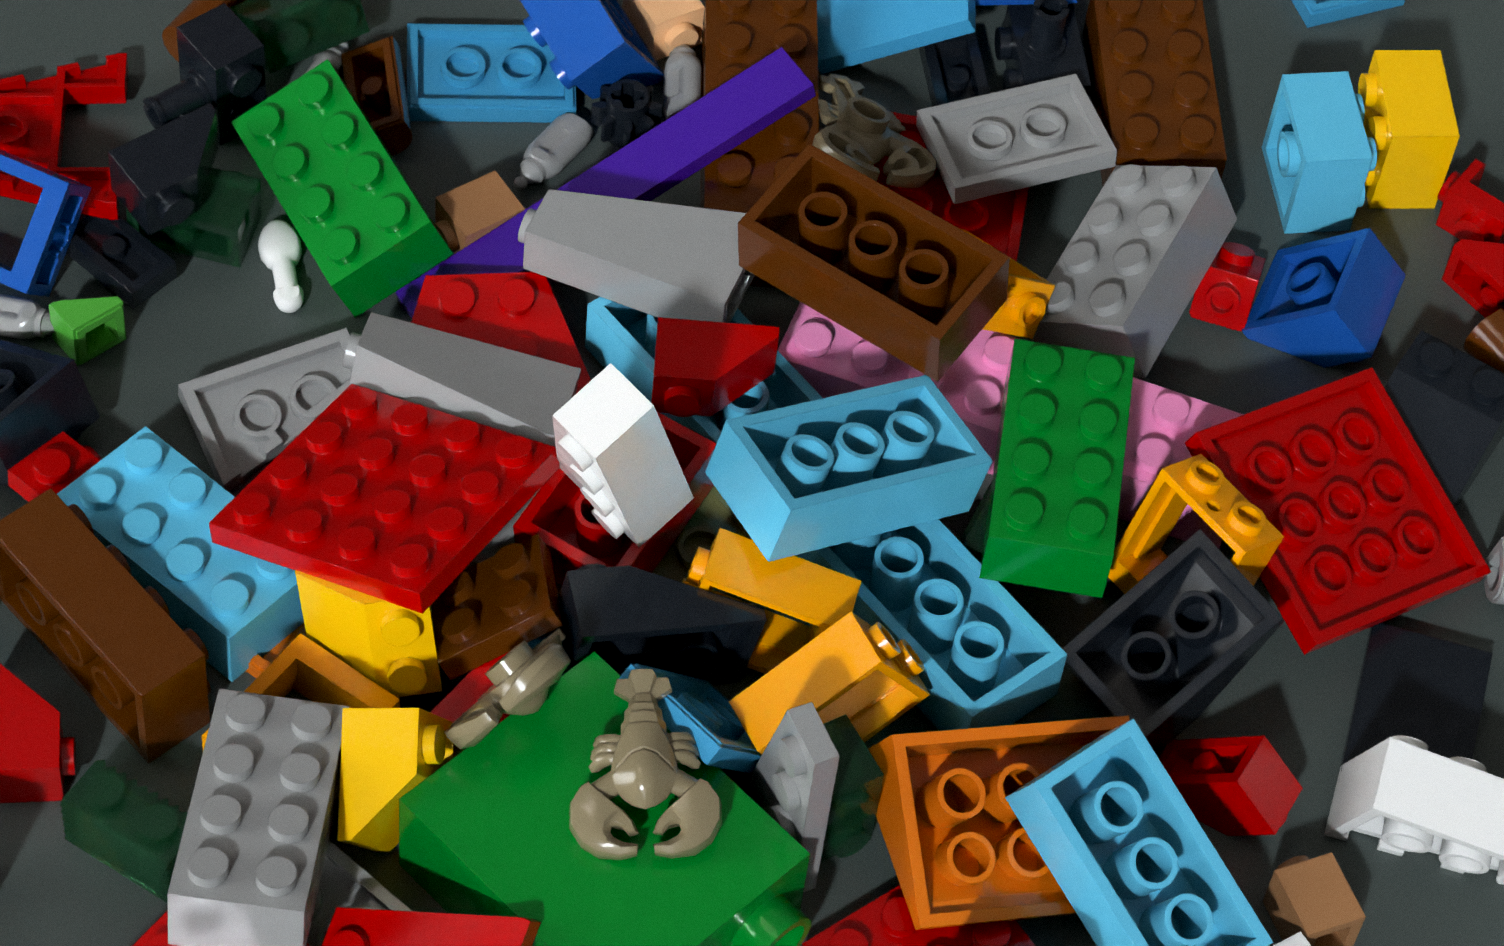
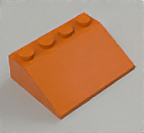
M1129 715L893 734L866 750L875 814L915 930L1077 914L1005 797L1102 734L1130 721Z

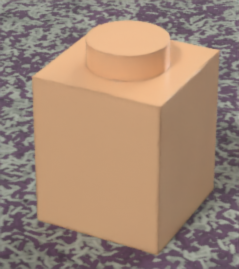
M623 0L622 8L656 61L670 56V52L679 45L686 44L690 48L701 45L705 7L700 0Z

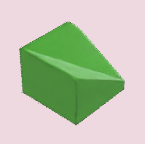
M118 296L60 300L49 304L50 322L54 328L52 338L69 358L74 359L77 366L91 360L127 338L123 301Z

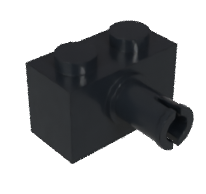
M1035 0L1034 4L1008 5L1004 26L996 28L994 37L997 60H1005L1006 64L1003 75V90L1077 74L1089 97L1091 81L1074 5L1068 4L1066 0Z
M226 3L176 27L180 82L143 100L145 114L155 129L211 103L216 110L218 144L222 145L239 136L231 121L266 99L264 45Z

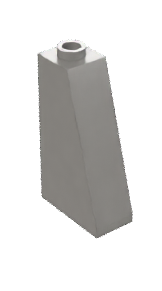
M548 189L538 209L529 208L518 232V241L524 243L523 269L657 318L730 323L755 276L739 266L738 222L746 214L742 212Z
M373 312L370 313L362 334L351 333L343 359V367L352 369L349 386L355 384L554 447L556 445L552 415L576 394L581 368Z

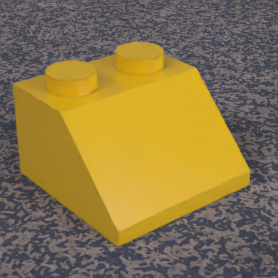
M295 570L307 638L397 698L442 691L431 606L422 614Z
M343 708L338 841L375 852H390L399 843V799L464 750L454 745L444 732L453 722L421 708Z

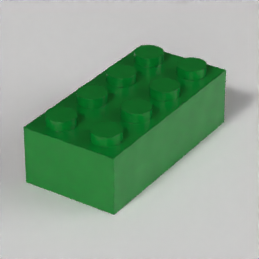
M328 59L231 121L328 283L355 318L453 255L452 250L352 92Z
M1014 339L1005 380L979 578L1099 598L1103 597L1114 557L1135 364L1134 357Z

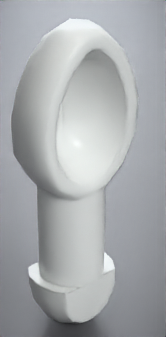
M275 219L262 229L258 240V251L261 261L273 272L275 284L273 298L277 308L285 313H293L301 308L304 299V291L298 284L295 267L298 265L302 255L301 240L296 230L290 224Z

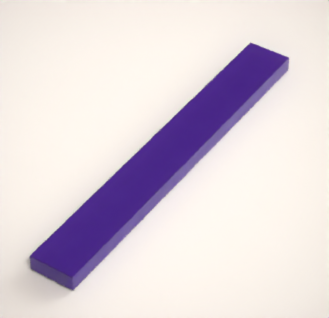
M781 47L557 190L652 201L815 97L814 85ZM543 198L397 290L395 293L398 301L411 319L413 318L426 275L531 272L523 269L524 243L518 241V232L529 208L537 210Z

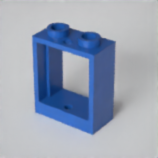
M0 149L1 171L43 188L13 268L0 263V283L25 294L49 297L91 187Z

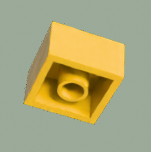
M1374 50L1368 73H1361L1358 82V94H1361L1365 109L1363 123L1367 137L1374 138L1377 148L1376 168L1374 171L1368 172L1365 182L1369 209H1435L1439 191L1443 186L1460 137L1441 50Z

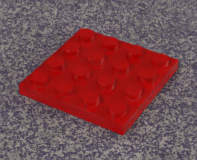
M1373 367L1196 432L1185 442L1192 457L1202 454L1209 462L1220 468L1224 477L1250 503L1261 509L1266 519L1284 536L1261 573L1260 578L1304 655L1473 585L1491 573Z
M351 384L209 522L212 543L324 579L423 614L559 469L560 464L557 459L556 447Z

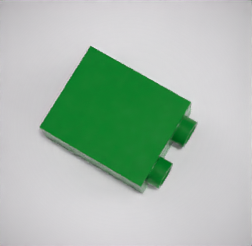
M595 651L549 687L547 699L538 712L526 716L509 715L496 725L479 744L464 749L399 799V865L447 913L524 917L541 922L532 946H800L811 927V920L800 910L810 853L719 767L706 765L699 757L697 758L701 762L699 769H690L686 765L679 763L678 768L698 780L701 778L708 781L721 799L722 826L713 843L697 855L671 859L655 855L653 844L668 841L677 836L681 831L680 827L668 829L663 835H655L653 833L657 820L679 798L672 793L666 800L648 809L634 807L625 802L619 795L611 800L634 821L638 834L629 836L624 830L612 829L610 833L614 838L623 842L639 844L636 857L624 860L598 859L579 846L569 829L570 802L581 785L587 782L591 784L611 771V766H608L598 773H591L588 766L592 762L590 756L591 751L594 749L593 743L599 735H621L624 712L629 704L614 694L615 684L620 675Z

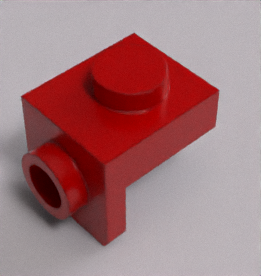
M1475 159L1462 174L1456 170L1452 172L1440 189L1437 198L1443 202L1436 225L1459 240L1468 239L1504 244V203L1478 187L1486 164Z
M1224 242L1195 291L1189 311L1190 316L1232 330L1242 331L1247 323L1266 258L1256 256L1254 250L1243 244Z
M62 431L8 469V486L28 502L50 488L57 494L97 464L102 458L93 448L80 445Z

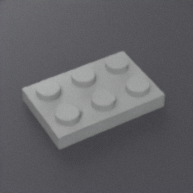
M1077 74L917 110L916 127L927 150L937 161L936 168L954 204L1115 167L1117 149Z

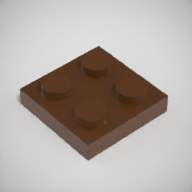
M539 534L520 543L506 545L494 556L463 570L431 604L438 664L450 680L511 651L524 640L530 642L563 625L550 550Z

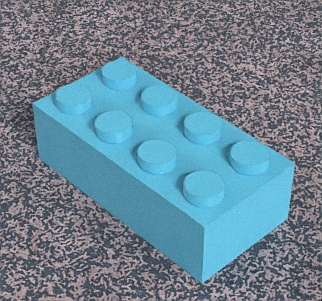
M923 375L728 419L725 421L705 473L768 562L969 512L993 460L931 378Z
M146 426L57 493L67 506L75 504L85 513L92 525L94 535L105 547L114 545L123 554L130 566L132 576L143 588L151 586L161 595L173 621L182 630L190 628L200 637L209 654L207 662L231 682L249 669L248 663L251 662L254 656L258 654L263 657L304 623L295 570L212 543L209 522L235 497Z
M1134 719L1102 734L1005 797L1096 946H1269L1273 943Z

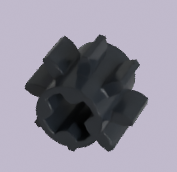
M624 78L614 82L610 87L605 85L600 87V101L592 103L591 124L602 125V142L609 141L614 146L623 148L653 129L654 126L661 124L663 104L652 102V86L645 87L636 80Z

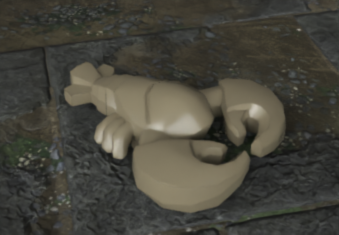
M829 73V76L820 75L818 89L832 95V104L818 99L821 122L827 126L815 135L812 145L877 181L880 171L879 168L873 165L887 156L889 158L883 166V173L887 176V185L911 189L927 185L934 175L937 161L929 150L899 134L905 130V127L901 125V121L881 104L861 96L865 87L860 82L852 81L846 76Z
M559 627L533 649L525 640L522 641L485 673L493 685L477 699L474 705L444 731L447 738L459 749H465L479 744L499 724L503 714L526 716L540 710L547 699L549 687L559 680L571 662L562 647L561 642L567 637L562 629Z
M633 669L628 679H617L614 694L629 703L628 708L624 712L621 735L603 734L596 737L593 743L594 749L591 751L590 756L592 762L588 766L591 773H598L608 766H611V771L591 784L587 782L581 785L569 805V829L582 849L598 859L624 860L638 855L639 844L623 842L614 838L610 833L612 829L624 830L629 836L638 834L634 821L623 809L611 801L618 795L625 802L641 809L657 806L666 800L671 793L679 797L657 820L653 833L655 835H663L668 829L680 827L681 831L677 836L668 841L653 844L656 856L671 859L695 856L713 843L722 826L721 799L708 781L701 778L698 780L678 768L679 763L686 765L690 769H699L701 762L697 759L699 753L695 746L696 741L694 736L688 732L667 733V726L663 720L662 709L658 707V701L672 693V688L668 677L657 678L653 669Z

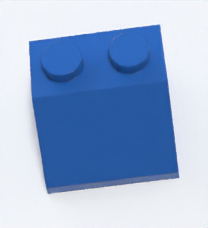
M520 0L529 14L523 20L525 27L541 47L549 46L555 56L549 62V65L560 82L568 90L576 86L591 99L600 98V87L602 85L610 87L614 82L624 78L636 80L645 87L658 84L663 80L664 72L618 0Z
M1371 228L1277 250L1242 332L1252 341L1324 368L1372 358L1406 275Z

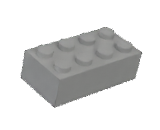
M1134 164L1116 165L1046 279L1054 284L1055 288L1046 306L1045 314L1037 327L1033 339H1030V341L1134 357L1133 377L1146 378L1237 220L1217 168Z
M227 689L218 690L167 893L168 944L177 946L307 945L339 797L343 708H349V706Z

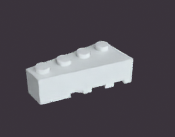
M611 363L552 415L556 454L560 464L559 468L580 488L582 494L594 507L591 511L594 517L615 539L625 533L638 547L642 546L694 499L655 406Z
M1403 735L1392 736L1341 765L1324 835L1347 841L1351 830L1379 838L1377 846L1379 851L1401 857L1404 851L1439 854L1441 868L1462 874L1464 872L1482 874L1488 872L1489 869L1498 871L1496 876L1497 883L1504 885V779L1485 772L1486 767L1476 760L1465 757L1447 758L1428 751V745L1417 738Z

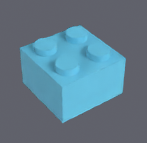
M1348 71L1282 74L1261 148L1284 234L1348 231L1351 228L1357 207H1362L1364 204L1365 182L1368 172L1374 171L1376 168L1377 148L1374 138L1367 137L1363 125L1365 116L1363 98L1361 94L1354 93Z

